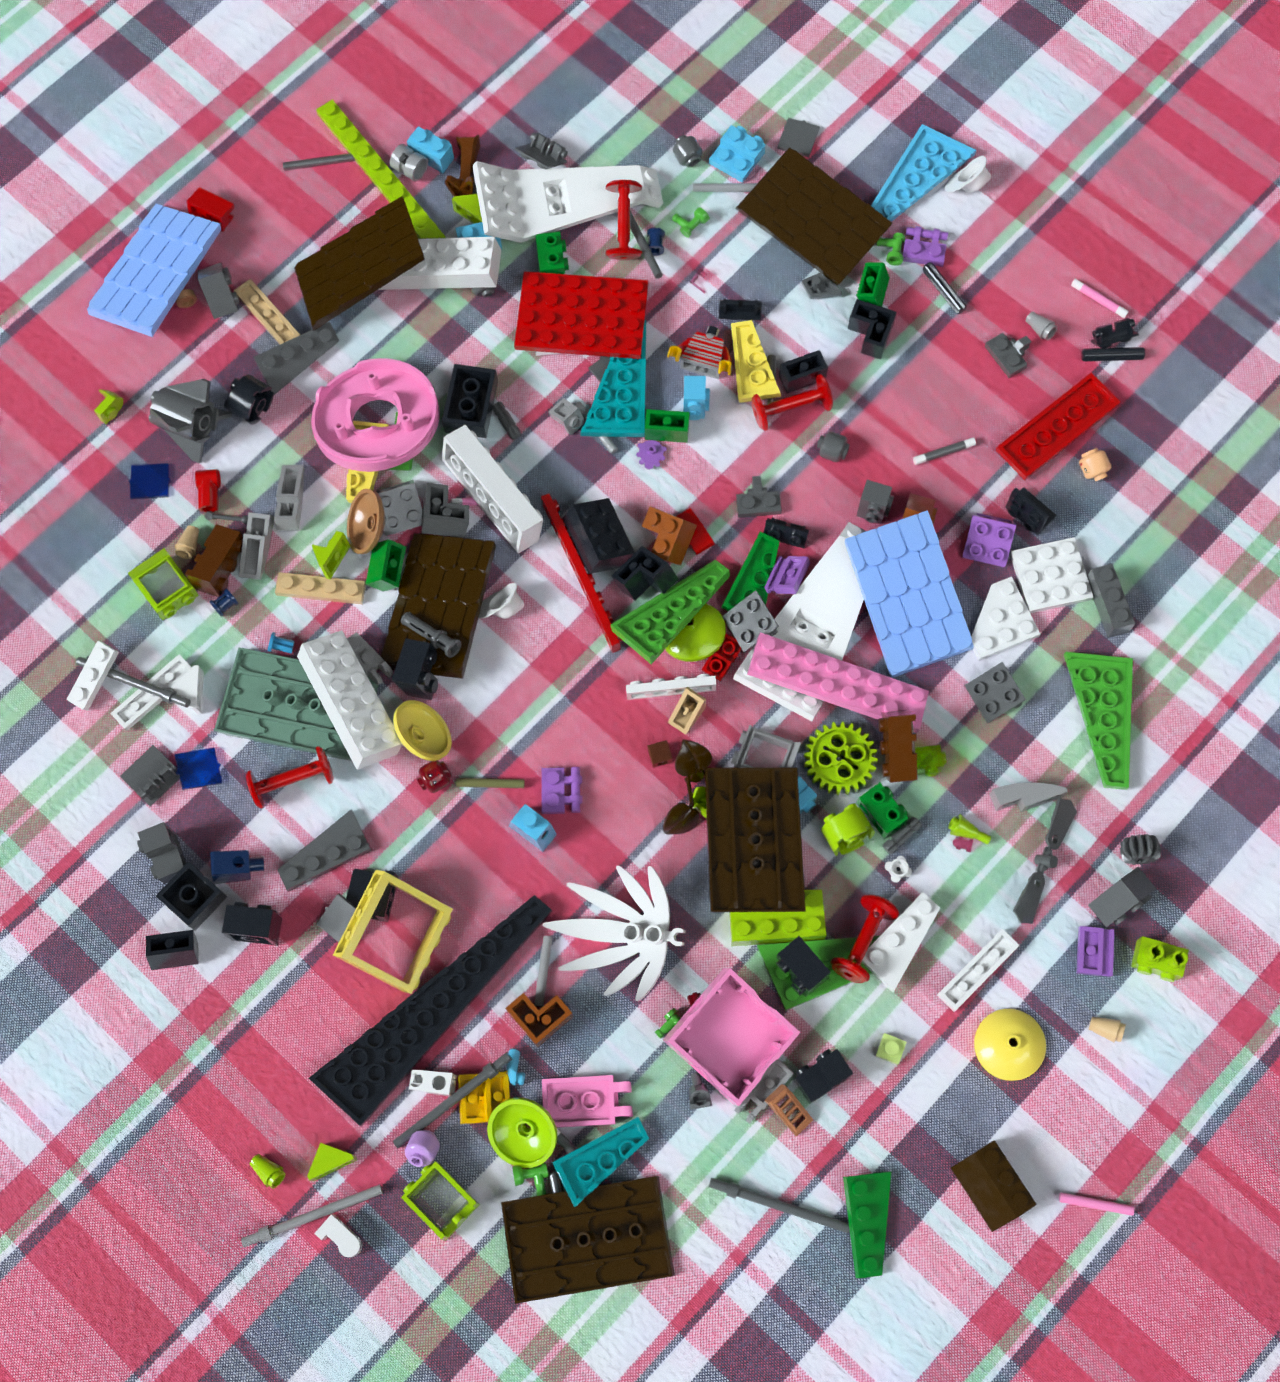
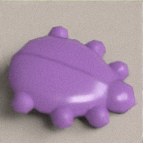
M648 440L638 444L640 449L636 456L641 457L639 464L643 465L645 463L646 469H652L654 465L659 467V461L665 460L663 454L667 448L659 442Z

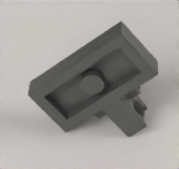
M1001 333L985 343L984 347L1008 378L1027 368L1028 364L1022 358L1025 355L1024 351L1030 347L1031 343L1027 336L1016 342L1015 339L1009 341L1006 335Z
M761 476L752 477V488L747 490L748 494H736L738 518L778 515L782 512L780 492H768L767 487L762 488Z

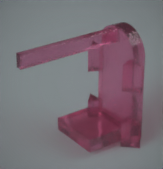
M700 267L697 273L690 280V283H692L700 291L705 293V291L702 288H700L697 284L694 283L697 280L698 275H701L703 278H705L708 275L703 271L704 269Z
M955 837L952 842L953 846L958 850L965 849L966 852L971 853L973 839L968 841L964 840L963 837Z

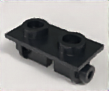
M724 298V300H720L719 319L761 321L762 302L757 299L755 301L726 300Z
M1125 318L1114 322L1115 330L1112 329V324L1096 327L1092 331L1094 339L1091 340V343L1099 348H1108L1113 343L1127 342L1132 337L1139 336V333L1132 328L1135 327L1134 319Z
M773 517L772 519L767 518L763 533L782 543L805 548L809 529H806V526L803 527L791 523L789 527L786 526L787 522L774 519Z

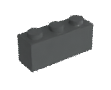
M1113 563L1092 568L1087 578L1107 637L1110 638L1129 633L1135 625V621Z

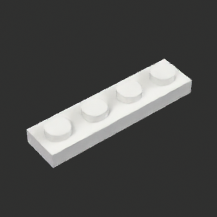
M179 654L148 680L147 683L164 690L167 688L173 690L171 687L192 667ZM138 689L110 714L128 731L162 701V698Z
M700 674L697 678L679 676L675 680L668 681L662 678L655 679L649 683L633 681L630 685H626L627 700L681 695L686 687H689L696 693L716 691V678L709 674Z
M1001 929L937 996L955 1012L1017 949L1019 944L1007 932Z

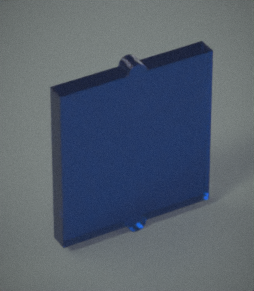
M169 463L131 465V479L128 481L130 484V498L169 497V483L171 482L169 478Z
M215 748L174 755L178 769L176 774L180 777L182 790L222 784L219 769L221 764L217 761Z

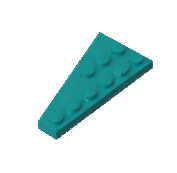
M646 320L641 359L610 357V362L607 369H605L592 407L589 409L586 422L581 429L580 436L645 437Z

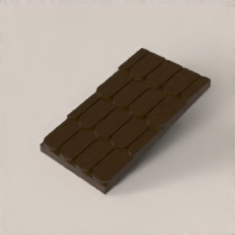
M790 147L735 208L837 286L893 224L872 206L866 204L850 190L840 185L818 166L813 165Z
M403 196L375 211L373 216L356 224L349 232L320 247L321 250L296 264L294 267L313 331L425 260Z
M414 533L405 562L406 567L398 589L399 594L388 626V635L381 654V658L392 670L396 668L405 638L430 643L429 640L401 623L402 616L406 612H411L436 630H444L449 637L461 641L459 652L452 658L447 657L441 649H436L437 661L432 666L431 673L436 676L464 678L496 549L495 541Z
M797 767L706 768L705 794L710 912H806Z
M659 1176L598 1186L576 1207L573 1206L566 1191L501 1202L515 1304L675 1276Z

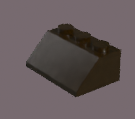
M995 1140L987 1143L950 1168L991 1232L1018 1218L1037 1205Z

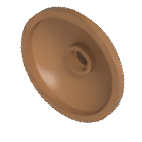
M373 489L361 490L354 498L348 514V542L351 549L357 554L369 553L378 544L385 528L386 516L383 501Z

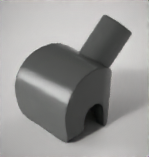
M698 1072L691 1074L693 1086L689 1088L690 1109L712 1106L708 1087L702 1084L701 1075Z

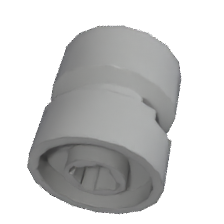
M400 144L391 155L390 167L400 173H404L411 180L418 181L427 170L428 158L418 152H414L407 145Z

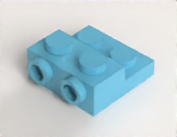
M731 125L720 139V145L709 158V164L743 183L765 154L766 144H764L761 137L748 135L742 126L734 127Z

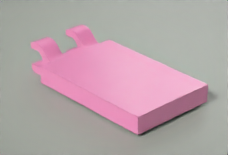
M613 1075L542 1079L543 1107L553 1118L556 1128L616 1125V1117H633L632 1107L619 1106L618 1093L632 1092L630 1081L614 1082Z

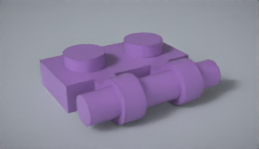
M915 226V228L907 227L906 235L913 236V240L905 239L903 261L919 264L932 262L935 266L943 267L946 244H940L938 241H947L948 232H942L940 229L935 228L934 230L922 229L921 226ZM920 237L931 238L932 242L920 241Z
M571 767V776H565L564 768H542V814H565V805H571L572 813H580V804L583 803V796L580 795V784H582L580 767ZM565 785H571L570 796H565Z

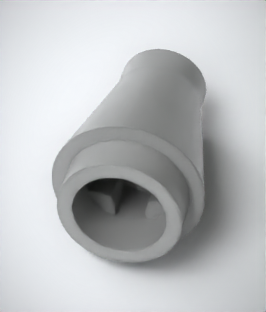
M1034 311L1025 320L1041 339L1050 340L1058 329L1054 321L1038 315Z

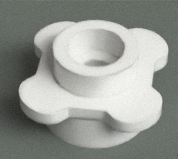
M898 856L897 859L892 862L888 861L885 864V870L889 871L891 881L898 883L903 877H910L912 874V869L908 867L903 856Z

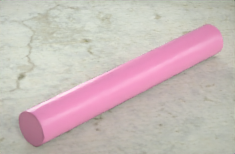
M1062 1192L1059 1195V1202L1134 1215V1206Z

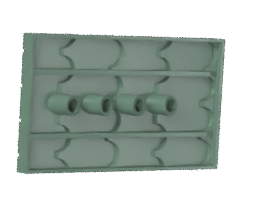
M239 647L214 731L228 736L317 754L316 747L320 746L327 757L352 761L298 659ZM368 677L371 685L373 686L377 694V688L379 687V685H376V683Z

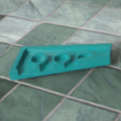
M639 1117L552 1162L574 1207L649 1139Z

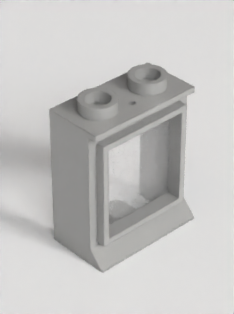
M749 725L747 731H742L739 743L742 746L739 752H734L731 763L734 764V768L793 767L801 742H793Z

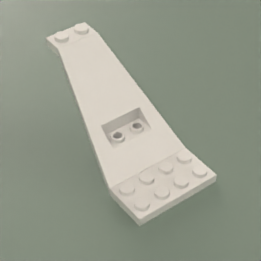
M479 161L473 164L484 234L522 243L536 238L535 234L556 232L618 212L619 193L606 190V185L610 181L634 180L642 185L641 191L629 193L630 208L640 204L660 208L663 204L656 169L641 165L511 170Z
M848 522L840 536L801 584L797 593L790 598L776 616L775 621L779 626L777 628L778 633L772 637L839 660L843 659L864 600L845 545V539L866 532L865 530ZM754 645L736 671L733 679L804 718L813 721L825 701L747 675L755 648Z

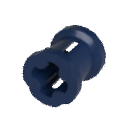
M650 228L647 231L648 246L653 256L664 253L663 238L665 231L661 228Z
M227 588L216 600L209 601L221 617L230 607L239 604Z

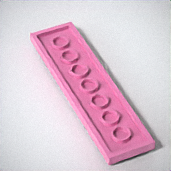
M761 632L758 635L747 675L875 719L882 718L881 712L909 710L916 714V721H913V731L915 733L920 730L929 694L928 690Z

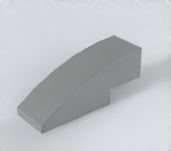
M282 465L274 516L277 530H299L303 500L304 465Z
M248 513L246 534L243 535L239 577L262 579L271 542L274 516Z
M1036 782L994 788L989 795L996 811L1018 804L1020 811L1023 812L1062 798L1068 791L1066 787Z

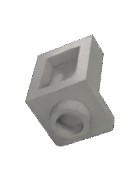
M564 398L548 411L551 418L562 424L570 435L574 434L585 424V419L579 408Z

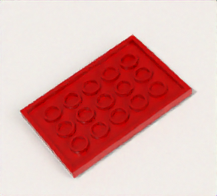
M524 271L514 343L515 350L641 359L649 280Z

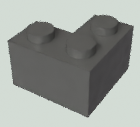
M221 262L198 270V281L214 319L237 312V304H240L236 291L232 292L230 289L232 278L228 267L224 268Z
M427 483L423 496L421 533L465 538L469 525V505L448 503V485Z
M165 822L137 832L140 839L137 841V845L142 854L145 853L148 859L151 858L153 866L150 868L153 877L166 884L186 864V860L176 832Z
M1137 867L1088 906L1106 927L1113 922L1117 926L1127 918L1125 913L1129 909L1135 912L1153 897L1150 893L1157 888L1141 869Z

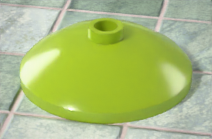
M707 603L689 622L694 624L686 625L667 646L665 651L669 655L681 661L695 662L710 657L721 647L726 634L725 622L720 612Z
M520 1097L505 1100L494 1109L488 1120L487 1132L492 1148L501 1159L513 1166H521L522 1168L539 1166L555 1150L557 1144L555 1122L549 1112L533 1100ZM525 1123L528 1124L531 1127V1129L527 1128L525 1126Z

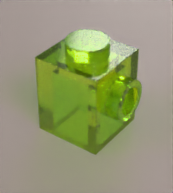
M941 745L915 748V753H917V775L925 774L926 777L939 775L944 765L947 764L946 753L941 751Z

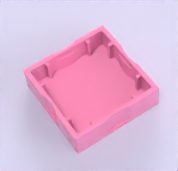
M723 968L665 1036L663 1041L732 1104L740 1106L760 1082L767 1068L780 1058L800 1034V1031L777 1010L764 1003L756 991L731 968Z

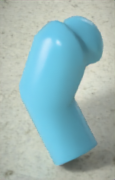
M510 1049L508 1053L512 1060L506 1064L510 1083L515 1086L516 1084L523 1085L525 1073L518 1072L520 1051Z

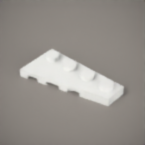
M924 892L868 948L862 961L892 992L897 987L940 910V907Z

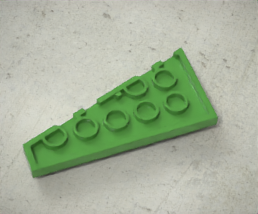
M715 559L672 586L665 594H659L611 624L612 632L652 664L730 577L729 569Z
M1065 652V661L1103 787L1127 790L1129 788L1133 658Z
M874 936L873 939H872V941H871L870 946H871L880 936ZM858 937L804 941L831 972L828 979L807 997L803 994L799 996L791 987L793 982L790 980L792 976L789 972L785 974L776 964L778 962L777 954L790 943L757 945L784 1010H790L853 983L839 976L832 969L830 962L835 957L848 959ZM861 963L860 966L864 968L869 973V975L873 974L863 963Z

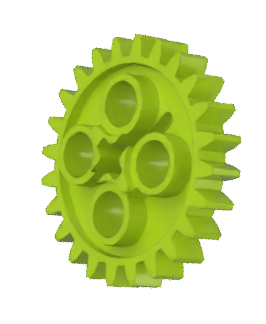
M832 722L831 729L823 725V733L819 730L815 731L817 738L810 736L809 741L811 744H806L805 749L809 752L804 753L803 758L808 759L804 763V767H811L807 775H815L812 782L820 781L819 789L826 785L828 786V793L834 788L837 795L840 794L841 789H844L848 795L851 787L857 792L859 789L858 784L865 787V779H872V775L869 772H875L876 767L871 764H876L878 761L877 758L872 757L877 753V749H870L874 741H866L868 733L860 735L861 727L854 731L852 723L848 728H845L844 722H841L840 727H837L835 722ZM839 739L843 745L835 747L831 741ZM857 751L861 754L862 758L853 759L850 753ZM844 756V759L841 761L836 760L837 757ZM827 757L831 763L823 765L819 762V759ZM845 769L849 772L850 776L843 778L838 774V771Z

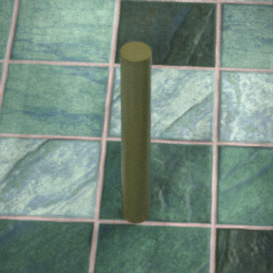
M456 778V787L524 788L525 779Z

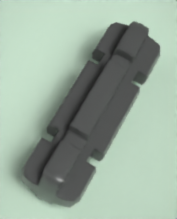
M497 402L492 406L493 411L498 416L499 421L508 432L512 440L519 438L521 431L515 425L516 423L505 409L503 403Z
M911 817L906 822V826L903 825L891 836L892 840L888 839L883 844V848L887 853L894 854L898 850V846L901 847L914 835L913 831L917 832L922 827L921 822L917 818Z

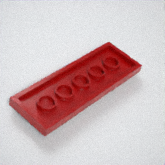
M1091 372L997 446L995 451L1025 481L1117 408L1121 402Z

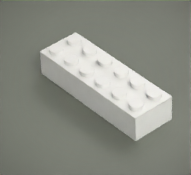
M495 237L418 239L425 260L378 290L496 287L502 250Z
M464 425L444 436L442 461L515 551L519 554L537 543L543 523L542 514L539 510L533 508L526 494L519 491L515 481L505 474L502 465L491 457L489 449L486 446H482L475 432L470 431Z
M341 630L302 643L297 657L356 769L364 768L397 755L402 743L344 632Z

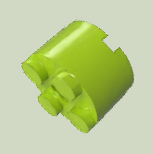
M856 803L848 805L843 812L837 815L832 813L825 817V824L821 828L823 836L836 856H838V852L841 855H845L855 851L864 845L863 840L867 836L871 839L875 834L862 809L857 807Z

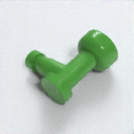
M701 207L694 211V218L690 222L677 213L672 217V220L681 226L680 231L687 238L692 235L691 232L700 223L704 224L710 219L708 213Z
M895 233L893 238H880L877 241V246L893 247L886 258L887 263L890 265L898 266L903 263L901 246L905 241L904 234Z
M675 1008L664 1016L667 1021L660 1029L655 1031L660 1039L671 1031L681 1019L677 1015L678 1011Z
M546 1162L542 1163L541 1166L523 1170L521 1166L512 1167L515 1186L522 1185L524 1179L534 1178L537 1196L546 1195L544 1178L548 1177Z

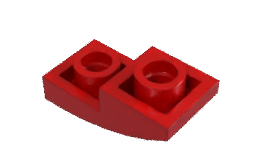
M691 508L677 515V517L697 525L689 547L696 556L715 545L710 534Z
M725 634L721 647L708 658L701 670L710 676H715L721 682L742 651L737 640Z

